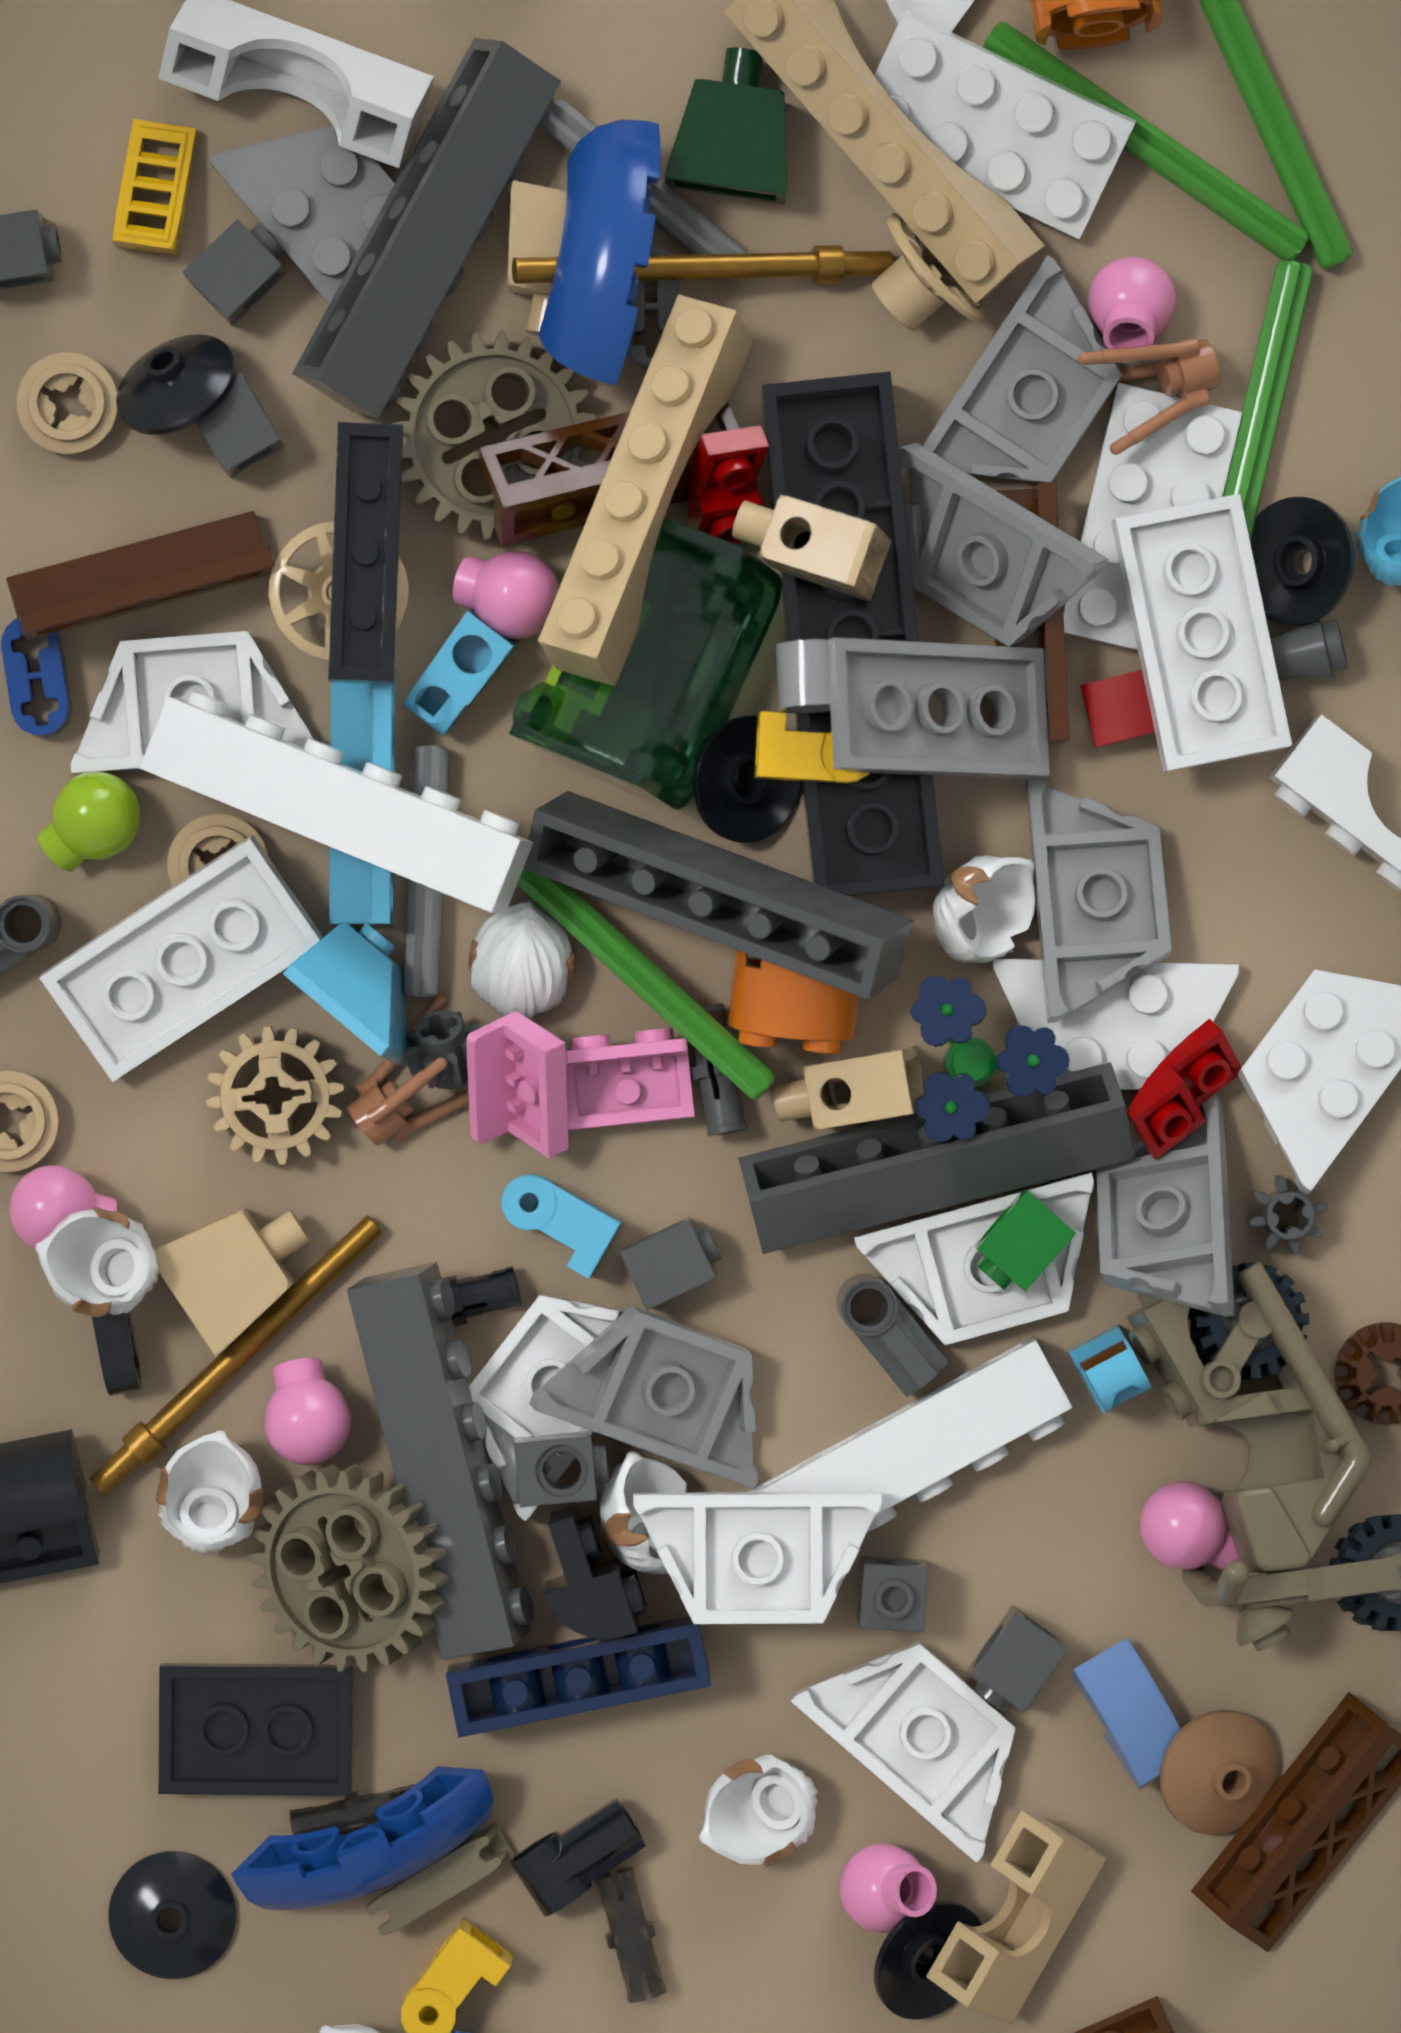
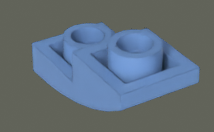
M1126 1638L1074 1668L1072 1678L1105 1727L1104 1738L1138 1790L1160 1778L1163 1756L1171 1740L1180 1730V1727L1150 1673Z

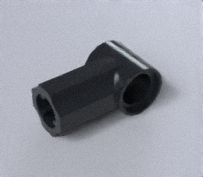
M615 1798L561 1834L555 1831L534 1842L517 1854L509 1863L542 1914L546 1917L578 1899L591 1888V1881L646 1847V1842L627 1810L618 1798Z

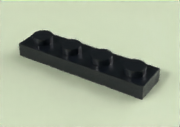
M338 422L329 682L394 685L403 452L402 424Z

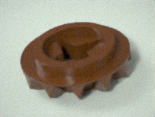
M1392 1322L1373 1323L1357 1330L1341 1347L1335 1363L1336 1387L1346 1406L1359 1417L1372 1423L1399 1424L1401 1423V1392L1384 1384L1378 1389L1373 1388L1368 1394L1365 1391L1372 1386L1371 1381L1377 1375L1375 1369L1371 1366L1373 1362L1367 1357L1368 1353L1371 1352L1377 1359L1381 1358L1387 1363L1394 1361L1396 1358H1401V1324ZM1400 1367L1399 1370L1397 1371V1375H1398V1377H1399L1400 1380H1401V1367Z

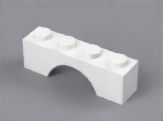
M185 0L169 28L158 76L160 80L216 101L232 93L249 89H269L294 95L318 108L330 120L337 134L338 146L396 168L400 167L420 128L434 76L231 0Z
M1322 714L1312 719L1268 777V779L1279 786L1274 796L1287 808L1305 818L1309 811H1312L1330 825L1324 834L1350 855L1355 857L1360 849L1381 864L1375 873L1401 893V838L1393 834L1380 821L1369 799L1367 777L1372 752Z

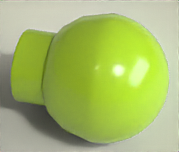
M87 772L72 778L64 785L54 801L52 821L38 833L40 846L57 866L69 872L75 870L86 859L102 860L113 857L126 850L132 844L139 831L141 809L137 796L125 781L106 772Z

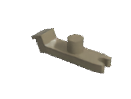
M495 1822L475 1833L470 1840L461 1844L437 1862L378 1895L367 1905L366 1910L370 1915L380 1910H387L390 1913V1917L379 1926L378 1930L381 1935L390 1934L400 1930L488 1876L503 1862L514 1857L516 1853L498 1823Z

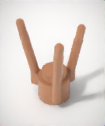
M1194 337L1171 344L1082 352L1078 355V362L1081 365L1158 359L1156 362L1119 369L1122 377L1118 383L1158 376L1160 385L1167 396L1177 394L1182 398L1112 443L1110 446L1112 454L1118 455L1131 446L1138 444L1188 411L1210 405L1207 391L1220 386L1221 371L1216 353L1207 339L1197 340Z
M443 993L438 994L428 1007L423 1010L408 1031L415 1030L417 1023L425 1015L441 1010L448 1001L447 996ZM442 1057L437 1058L399 1087L392 1080L382 1086L397 1066V1064L384 1059L371 1076L355 1087L360 1097L348 1105L347 1109L363 1133L376 1146H379L391 1136L400 1143L415 1130L469 1105L468 1090L408 1118L407 1115L415 1110L409 1098L444 1070L447 1066V1061Z

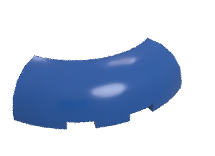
M621 119L596 127L578 141L567 160V199L561 245L551 292L538 333L544 349L560 364L580 375L612 385H617L639 309L634 307L638 290V274L634 272L635 266L640 268L648 266L656 215L650 214L652 187L647 182L657 184L660 179V130L658 123L641 120Z
M437 1766L415 1786L387 1804L377 1808L375 1814L378 1819L377 1822L346 1835H341L336 1826L297 1835H270L231 1875L246 1899L266 1910L314 1908L346 1902L372 1894L424 1870L468 1839L491 1816L493 1796L484 1770Z

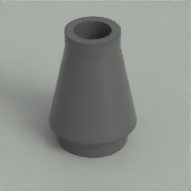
M1319 619L1312 623L1303 624L1271 639L1279 680L1334 679L1333 672L1348 669L1347 657L1337 619L1322 622Z

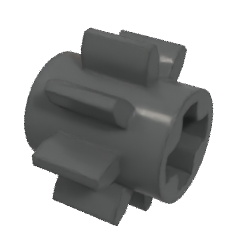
M447 1010L434 1011L421 1018L415 1030H409L406 1033L410 1048L404 1053L411 1076L416 1075L434 1060L442 1057L446 1059L447 1066L428 1083L429 1088L454 1089L467 1083L466 1038L470 1032L480 1028L479 1024H470L465 1027L461 1012L454 1013Z
M1275 1175L1274 1185L1276 1191L1268 1196L1254 1190L1251 1193L1253 1198L1261 1203L1260 1215L1251 1216L1246 1221L1250 1226L1258 1227L1263 1225L1268 1231L1262 1243V1246L1266 1249H1271L1275 1246L1280 1237L1286 1239L1287 1247L1291 1253L1299 1254L1300 1242L1298 1238L1306 1234L1322 1238V1232L1313 1226L1315 1214L1323 1213L1328 1209V1206L1324 1203H1311L1306 1198V1195L1299 1191L1298 1187L1295 1192L1288 1190L1285 1178L1282 1175ZM1295 1198L1298 1201L1295 1212L1302 1217L1300 1224L1297 1227L1285 1224L1279 1231L1276 1228L1279 1217L1276 1213L1272 1212L1274 1205L1277 1202L1290 1204Z

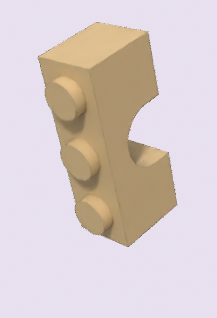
M1021 1810L990 1864L992 1868L1008 1878L1009 1891L1005 1903L990 1921L981 1926H968L958 1921L926 1977L967 2008L1012 2025L1107 1858L1066 1829Z

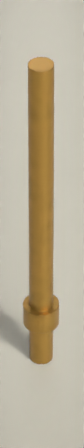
M815 245L812 252L650 255L648 266L646 268L635 266L634 272L638 274V281L812 278L815 284H841L844 277L880 276L893 264L891 251H843L841 245ZM558 257L513 258L512 277L514 284L553 283Z
M366 1215L148 1423L144 1424L142 1421H139L121 1438L124 1445L89 1477L90 1482L106 1497L141 1463L146 1466L150 1465L166 1449L163 1442L384 1234L382 1229Z

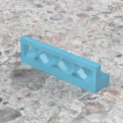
M395 668L394 685L331 682L330 746L344 752L340 761L341 764L363 772L366 762H370L395 772ZM330 847L329 924H340L345 921L348 924L394 925L395 873Z

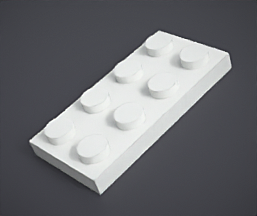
M906 10L900 18L874 75L906 117L952 162L978 182L1002 196L1012 208L1079 240L1136 123V120Z
M1122 383L1116 385L1080 536L1081 543L1108 558V562L1098 575L1064 604V635L1138 652L1111 521L1119 517L1222 497L1242 412L1214 405L1190 410L1138 444L1131 446L1118 455H1114L1110 451L1112 443L1182 399L1177 396H1167L1164 393Z
M1240 494L1119 517L1112 520L1114 538L1163 773L1292 746Z
M252 834L44 971L39 979L110 1080L114 1082L288 968L292 962L321 940L323 935Z

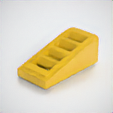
M133 119L112 235V242L116 247L179 256L197 137L196 128ZM145 139L179 144L178 157L143 152ZM141 165L174 169V181L140 176ZM137 190L171 194L169 205L137 201ZM134 214L167 218L165 230L132 225Z

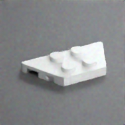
M238 631L120 641L108 669L109 674L104 687L98 694L90 714L91 719L79 749L71 761V774L139 769L167 696L188 701L191 690L226 703L227 708L223 716L246 724L249 714L286 728L282 740L304 748L307 739L314 738L250 632Z
M994 959L992 961V970L1005 993L1018 1025L1027 1026L1033 1031L1042 1027L1050 1028L1055 1034L1056 1041L1054 1045L1063 1047L1069 1054V1067L1063 1074L1111 1062L1119 1088L1128 1090H1140L1156 1067L1178 1044L1209 1018L1214 1022L1239 975V965L1157 963L1060 1021L1047 1023L1042 960Z
M1314 970L1238 1072V1076L1251 1101L1258 1104L1264 1116V1125L1274 1144H1279L1296 1176L1294 1181L1299 1191L1306 1196L1315 1187L1401 1069V985Z
M1088 1172L1026 1189L1076 1233L1026 1291L1022 1290L1014 1282L1006 1291L998 1286L976 1266L984 1255L974 1247V1244L1021 1191L854 1236L856 1247L944 1345H949L1069 1311L1074 1286L1073 1279L1077 1259L1080 1256L1084 1236L1083 1229L1090 1194L1093 1191L1094 1179L1092 1173Z
M540 1294L469 1385L473 1402L477 1401L481 1405L485 1415L487 1426L486 1437L483 1439L485 1448L499 1471L518 1516L524 1521H527L538 1506L520 1507L514 1452L515 1438L591 1431L535 1411L529 1404L532 1395L625 1312L623 1310ZM558 1451L548 1456L544 1462V1471L549 1480L556 1483L576 1456L566 1451Z
M882 1492L633 1493V1505L638 1515H640L668 1574L672 1578L693 1624H823L837 1597V1592L859 1552V1547L875 1515L878 1514L881 1508Z
M919 1641L796 1691L790 1698L795 1706L977 1863L981 1859L986 1846L985 1840L993 1809L996 1806L1002 1784L1001 1778L1006 1759L1009 1757L1016 1730L1015 1725L977 1694L970 1685Z

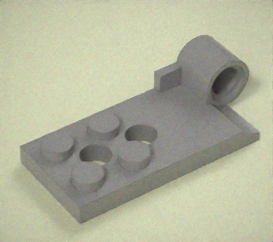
M854 638L795 640L776 645L779 711L797 714L831 711L834 770L856 773L1024 779L1050 776L1043 648ZM932 693L941 700L944 708V717L940 725L936 724L929 714L928 701ZM983 696H986L995 708V722L992 727H989L981 716L980 704Z

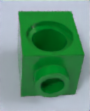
M1023 1189L974 1244V1247L984 1255L976 1266L1004 1291L1013 1282L1026 1291L1076 1233L1028 1190Z

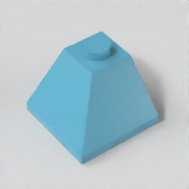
M343 921L292 962L283 975L377 1054L402 1067L407 1061L404 1052L409 1049V1043L406 1036L408 1026L403 968L389 957L396 946L368 923L358 931Z

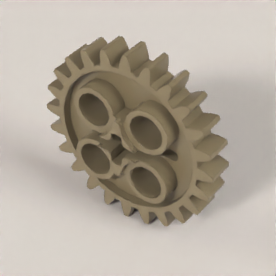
M502 331L498 333L493 348L489 349L485 348L479 333H473L469 344L470 352L465 354L453 340L446 343L448 362L445 364L428 354L424 358V363L431 375L429 379L410 374L406 381L418 395L415 399L397 397L394 404L401 411L409 415L408 421L392 423L403 425V437H407V444L403 445L402 460H410L412 466L402 475L401 484L419 481L423 487L416 495L413 504L419 506L433 499L438 503L432 521L437 524L449 513L456 515V534L460 536L468 529L472 521L478 522L482 541H488L494 530L495 498L493 493L482 497L472 495L467 492L461 479L462 470L467 464L480 462L479 449L451 464H445L442 461V455L449 450L477 439L485 431L483 421L490 420L494 428H501L536 409H542L545 412L544 420L510 434L504 440L509 441L597 419L596 414L577 412L576 405L589 392L587 389L568 391L565 384L572 377L573 370L565 368L555 374L549 369L554 358L548 352H545L538 360L530 357L532 339L529 337L522 341L516 351L508 350L507 336ZM510 377L521 383L526 397L525 403L520 409L508 411L497 406L491 394L492 385L497 379ZM446 404L457 405L462 408L468 418L466 433L457 438H448L440 434L435 428L433 420L434 412L437 408ZM583 445L568 448L561 459L579 467L589 464L578 458L579 452L592 449ZM523 460L500 465L507 484L533 479L539 469L527 466Z
M330 1464L316 1473L310 1470L295 1478V1483L292 1482L275 1492L278 1500L263 1507L261 1513L268 1522L252 1532V1535L258 1541L266 1545V1547L249 1555L251 1562L265 1567V1574L251 1581L252 1586L269 1589L271 1595L270 1598L263 1602L260 1609L262 1612L278 1609L282 1617L274 1628L275 1633L279 1634L292 1628L296 1632L292 1650L298 1652L309 1644L313 1645V1658L316 1665L322 1664L334 1655L338 1672H344L356 1663L362 1673L371 1670L379 1665L380 1662L386 1667L400 1659L402 1653L407 1654L422 1644L420 1637L433 1630L436 1626V1623L429 1614H433L445 1606L446 1601L432 1590L449 1581L448 1575L433 1569V1563L447 1555L446 1550L429 1547L426 1540L438 1530L436 1524L420 1526L416 1521L424 1507L421 1501L407 1508L401 1503L405 1485L400 1483L390 1490L384 1491L383 1472L380 1470L365 1477L364 1480L359 1464H353L339 1472L335 1464ZM354 1517L363 1525L365 1537L356 1529ZM304 1541L313 1549L315 1560L306 1552ZM382 1576L387 1578L392 1585L394 1596L384 1587ZM332 1599L341 1607L343 1618L334 1610Z

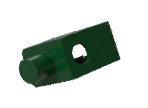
M737 47L726 48L722 81L695 79L666 167L665 184L670 188L785 204L787 191L785 93L776 89L759 87L763 58L756 50Z

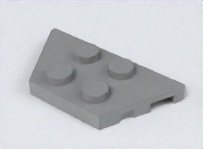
M333 125L215 153L208 159L209 163L266 231L285 250L287 256L325 301L330 304L395 185L375 159L338 146L337 134Z
M1047 255L923 444L924 448L967 474L1052 483L1122 377L1115 363L1081 365L1078 362V355L1080 353L1099 351L1106 348L1055 259Z
M915 442L901 447L899 452L900 467L909 468L912 503L905 505L907 533L910 540L909 552L913 588L1009 647L1024 641L1106 567L1108 558L920 444Z
M1036 778L1027 779L1025 788L1032 861L1035 863L1034 885L1047 1023L1060 1021L1169 957L1172 946L1160 826L1133 815L1121 816L1114 813L1108 805L1085 796L1083 800L1048 787L1047 781Z
M1215 1093L1200 1105L1202 1108L1200 1111L1206 1123L1156 1160L1148 1153L1142 1140H1140L1133 1146L1135 1159L1096 1168L1100 1273L1107 1286L1226 1317L1235 1315L1225 1116L1224 1105L1218 1093Z
M635 1306L628 1308L537 1390L529 1402L535 1411L746 1487L755 1489L758 1483V1469L753 1464L752 1432H756L755 1407L750 1401V1389L754 1384L752 1353L746 1347Z

